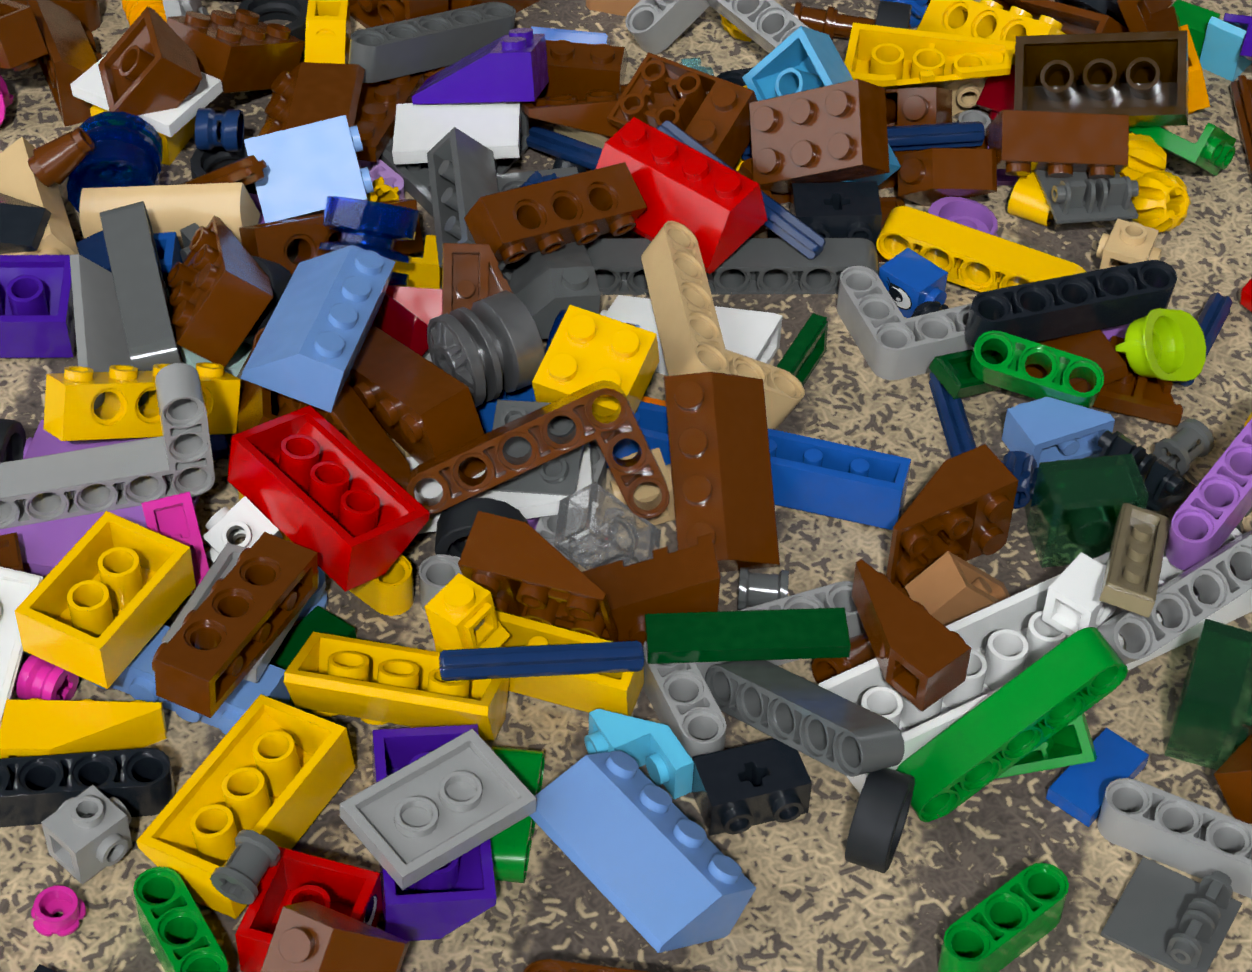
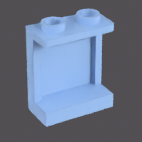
M346 115L244 139L247 155H254L258 161L263 159L267 165L263 169L264 178L255 182L265 223L323 213L356 204L360 206L367 205L366 194L374 192L368 167L359 169L355 153L363 151L357 125L349 127Z

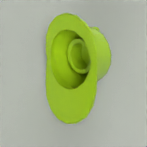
M1161 308L1150 310L1147 316L1130 323L1126 330L1125 342L1115 346L1116 352L1126 354L1129 366L1134 373L1142 377L1159 378L1164 381L1185 382L1193 380L1202 372L1206 361V343L1203 331L1198 321L1190 313L1182 310Z

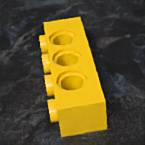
M931 0L917 30L1015 41L1012 65H1015L1016 36L1065 34L1061 31L1063 24L1053 18L1041 15L1039 20L1032 18V14L1015 6H1011L1009 11L1003 10L1004 7L993 0H981L980 2L974 0Z
M210 362L197 363L196 370L199 374L206 405L209 434L237 433L241 379L224 371V366L221 364ZM154 364L153 371H138V368L129 365L109 366V372H94L89 367L68 366L64 368V373L46 374L43 429L61 441L163 436L155 377L162 368L170 364ZM148 391L149 395L146 403L138 408L140 397ZM105 392L104 402L100 407L94 409L96 398Z

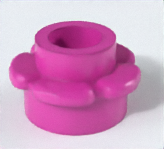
M60 885L51 886L41 891L35 898L31 910V916L35 919L33 922L34 929L39 934L47 937L53 934H57L60 937L72 934L79 928V920L83 919L86 914V907L82 899L77 898L76 893L72 889ZM56 912H63V915L60 917L53 916Z

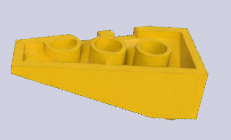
M853 23L844 63L853 80L860 79L885 89L919 87L1010 75L1015 41Z

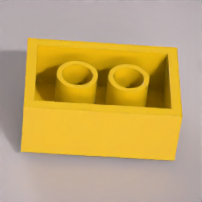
M106 511L16 608L15 616L23 651L108 689L196 588L190 547Z

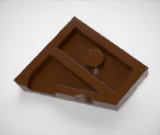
M443 243L442 315L450 314L451 311L461 307L471 310L474 302L505 290L513 293L498 267V262L489 244Z
M1112 335L1110 343L1115 348L1116 345L1125 342V338ZM1118 352L1127 364L1128 376L1104 385L1093 407L1178 427L1182 418L1183 408L1181 404H1175L1171 394L1172 382L1137 375L1129 366L1126 354Z

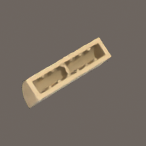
M243 182L82 188L80 196V224L84 239L103 230L100 212L141 201L145 203L153 233L176 232L181 249L184 246L180 230L193 223H196L199 227H207L215 215L224 222L241 243L239 227L256 225L260 218V213Z

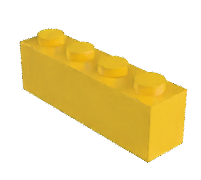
M496 611L498 621L511 636L501 647L612 642ZM435 644L436 652H442L444 650ZM644 667L639 672L509 678L508 691L588 713L596 709H602L631 716L644 684Z

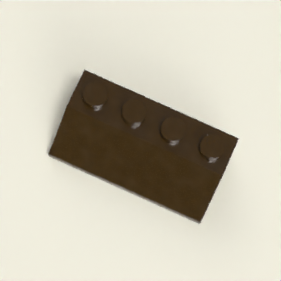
M1187 30L1016 36L1014 110L1129 115V127L1188 125Z

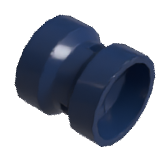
M198 108L195 119L196 148L198 150H212L214 147H223L229 152H241L244 141L243 111L228 109L225 113H216L212 108Z

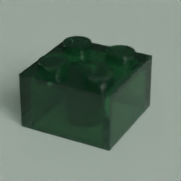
M1133 454L1039 463L1027 529L1041 568L1070 565L1081 552L1092 559L1110 552L1117 518L1123 503H1129L1146 509L1149 494Z
M1205 619L1183 682L1164 755L1218 770L1247 739L1249 728L1242 725L1252 726V632Z

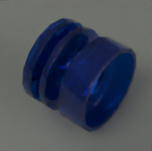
M103 112L89 117L79 126L90 136L95 148L89 152L67 178L68 199L77 212H79L82 188L159 185L163 145L161 137L151 124L139 116L126 112Z
M327 196L322 225L341 232L340 241L319 243V250L332 252L354 245L365 250L374 251L380 256L396 261V263L411 264L412 257L393 250L394 241L415 240L419 211L374 201ZM392 271L388 285L408 286L409 275Z

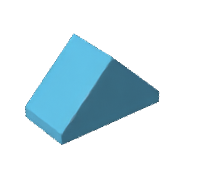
M1212 16L1208 22L1200 56L1201 67L1233 82L1252 63V61L1240 56L1247 31Z

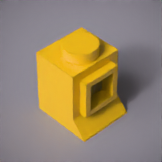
M460 573L424 606L434 642L444 650L499 648L511 637L498 621L491 592Z

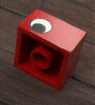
M277 846L281 851V858L277 865L269 867L257 887L258 896L252 904H249L235 934L241 972H261L283 906L312 900L376 928L383 912L380 873Z

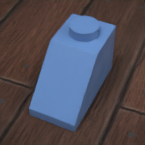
M1044 397L1028 403H1020L1015 407L1007 409L1002 441L1010 451H1023L1034 456L1037 468L1049 470L1100 453L1102 448L1098 446V441L1105 431L1113 432L1115 419L1108 413L1051 397Z

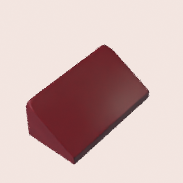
M385 293L381 307L371 327H378L414 352L423 356L429 349L427 343L428 325L389 294Z

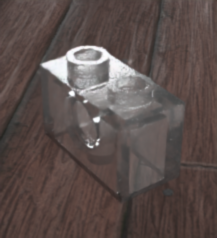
M596 482L560 500L554 547L586 570L623 560L625 566L652 559V551L660 547L661 530L645 518H640L632 513L626 504Z

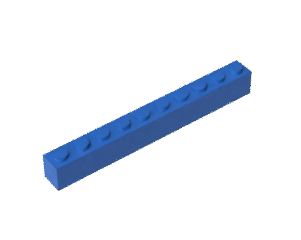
M531 384L510 393L502 390L499 398L487 402L484 401L482 405L475 408L484 434L492 431L497 400L536 402L533 385ZM641 401L635 416L651 449L659 447L665 465L671 464L666 406ZM768 428L775 505L893 530V526L900 519L904 505L911 459ZM622 439L613 447V454L618 458H623L638 452L640 445L633 439Z

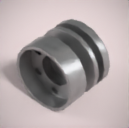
M507 290L474 302L471 310L461 307L451 311L450 314L446 313L432 318L427 327V343L432 363L469 387L475 407L482 405L484 401L487 402L499 398L502 390L510 393L531 385L545 356L542 339L527 307L515 294Z

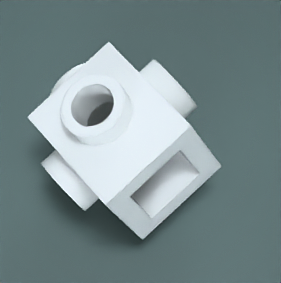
M246 496L230 510L227 507H223L216 512L205 525L209 531L202 536L211 547L205 554L213 563L227 542L234 544L239 537H245V540L238 544V546L251 548L264 532L283 539L279 529Z

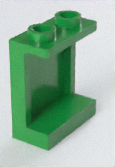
M1211 123L1206 125L1196 143L1189 142L1159 126L1129 127V133L1152 137L1166 152L1214 176H1217L1221 169H1226L1235 155V147L1233 146L1236 139Z

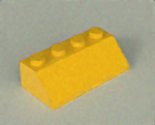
M313 632L284 672V684L295 707L310 709L319 716L345 715L361 718L363 722L372 725L393 723L410 726V728L478 724V733L483 741H495L505 721L509 678L444 681L441 679L439 672L440 652Z
M260 694L136 840L138 848L157 867H168L175 870L181 876L195 902L237 919L247 904L237 903L221 894L212 885L211 875L216 868L224 867L236 848L235 837L243 829L253 830L268 837L277 846L292 850L356 769L347 728Z

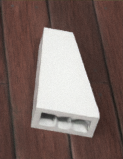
M618 295L608 311L602 310L600 315L656 333L659 363L655 372L668 376L651 299ZM715 306L725 349L769 364L780 347L782 315Z

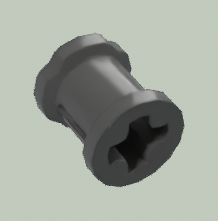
M1188 418L1178 425L1176 433L1171 438H1164L1155 444L1153 454L1157 456V460L1161 459L1174 469L1180 471V476H1183L1189 471L1192 461L1197 457H1204L1214 448V438L1210 430L1202 422Z
M740 567L738 610L787 597L789 570H781L779 574L751 573L748 567Z
M243 829L235 837L236 848L224 867L216 868L210 879L212 885L225 897L237 903L249 905L257 898L259 893L257 885L267 869L276 866L279 862L281 851L268 837L253 830Z

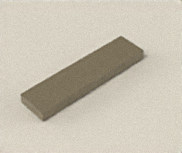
M1123 503L1117 518L1099 601L1149 618L1157 595L1170 523L1168 517L1129 503Z

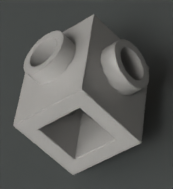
M94 785L77 797L66 800L55 813L41 822L48 853L82 885L105 867L118 863L126 852L133 847L129 829L132 819L127 808L116 797L108 799Z

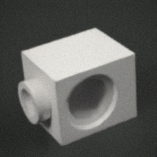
M1081 552L1048 587L1041 620L1068 636L1087 627L1097 628L1105 623L1117 609L1116 606L1099 601L1107 565L1099 563Z

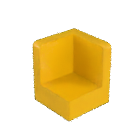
M426 235L423 258L388 257V259L396 261L388 284L389 286L441 289L442 268L438 262L436 235Z

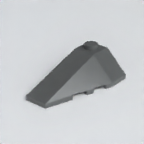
M575 241L564 244L560 249L543 255L540 251L528 253L524 258L515 262L509 286L513 294L527 307L535 321L541 339L554 338L569 305L599 314L601 295L594 266L584 245H577Z

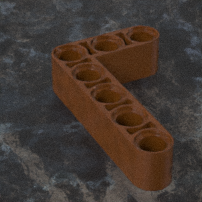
M606 380L588 385L418 465L411 472L407 485V492L425 507L431 515L596 439L632 513L640 518L650 519L657 517L665 511L670 499L665 477L624 391L616 383ZM602 395H612L619 401V407L611 416H599L592 410V404L596 398ZM556 416H567L573 420L575 428L572 433L565 437H556L549 432L548 424ZM511 437H523L531 444V449L523 457H511L503 448L505 442ZM622 439H633L640 445L638 453L631 459H619L613 454V447ZM476 457L486 464L487 470L480 477L469 478L460 471L459 465L466 458ZM433 478L441 484L443 490L440 495L430 499L421 496L416 491L415 486L421 479ZM644 482H652L658 485L660 491L653 501L640 502L633 496L636 487Z

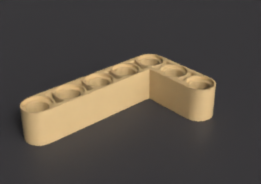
M667 221L643 252L641 260L668 376L712 371L763 379L767 425L769 429L778 428L804 397L805 390L802 383L793 374L784 369L725 349L698 240L685 225L676 221Z

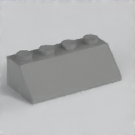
M79 254L70 255L78 366L92 368L94 372H109V366L111 365L133 366L112 273ZM105 392L96 398L94 409L100 407L104 402ZM145 392L140 397L138 408L146 403L149 392Z

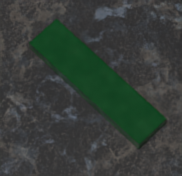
M845 608L645 614L644 628L648 664L846 658L850 656L851 644Z

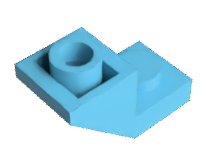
M602 709L589 712V732L584 738L588 754L621 750L634 758L639 767L646 764L652 781L658 786L663 784L673 799L692 792L694 761L668 725Z

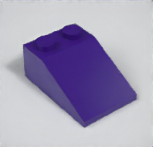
M532 28L509 30V35L496 39L430 76L412 96L413 105L535 101L549 82L545 34H533Z

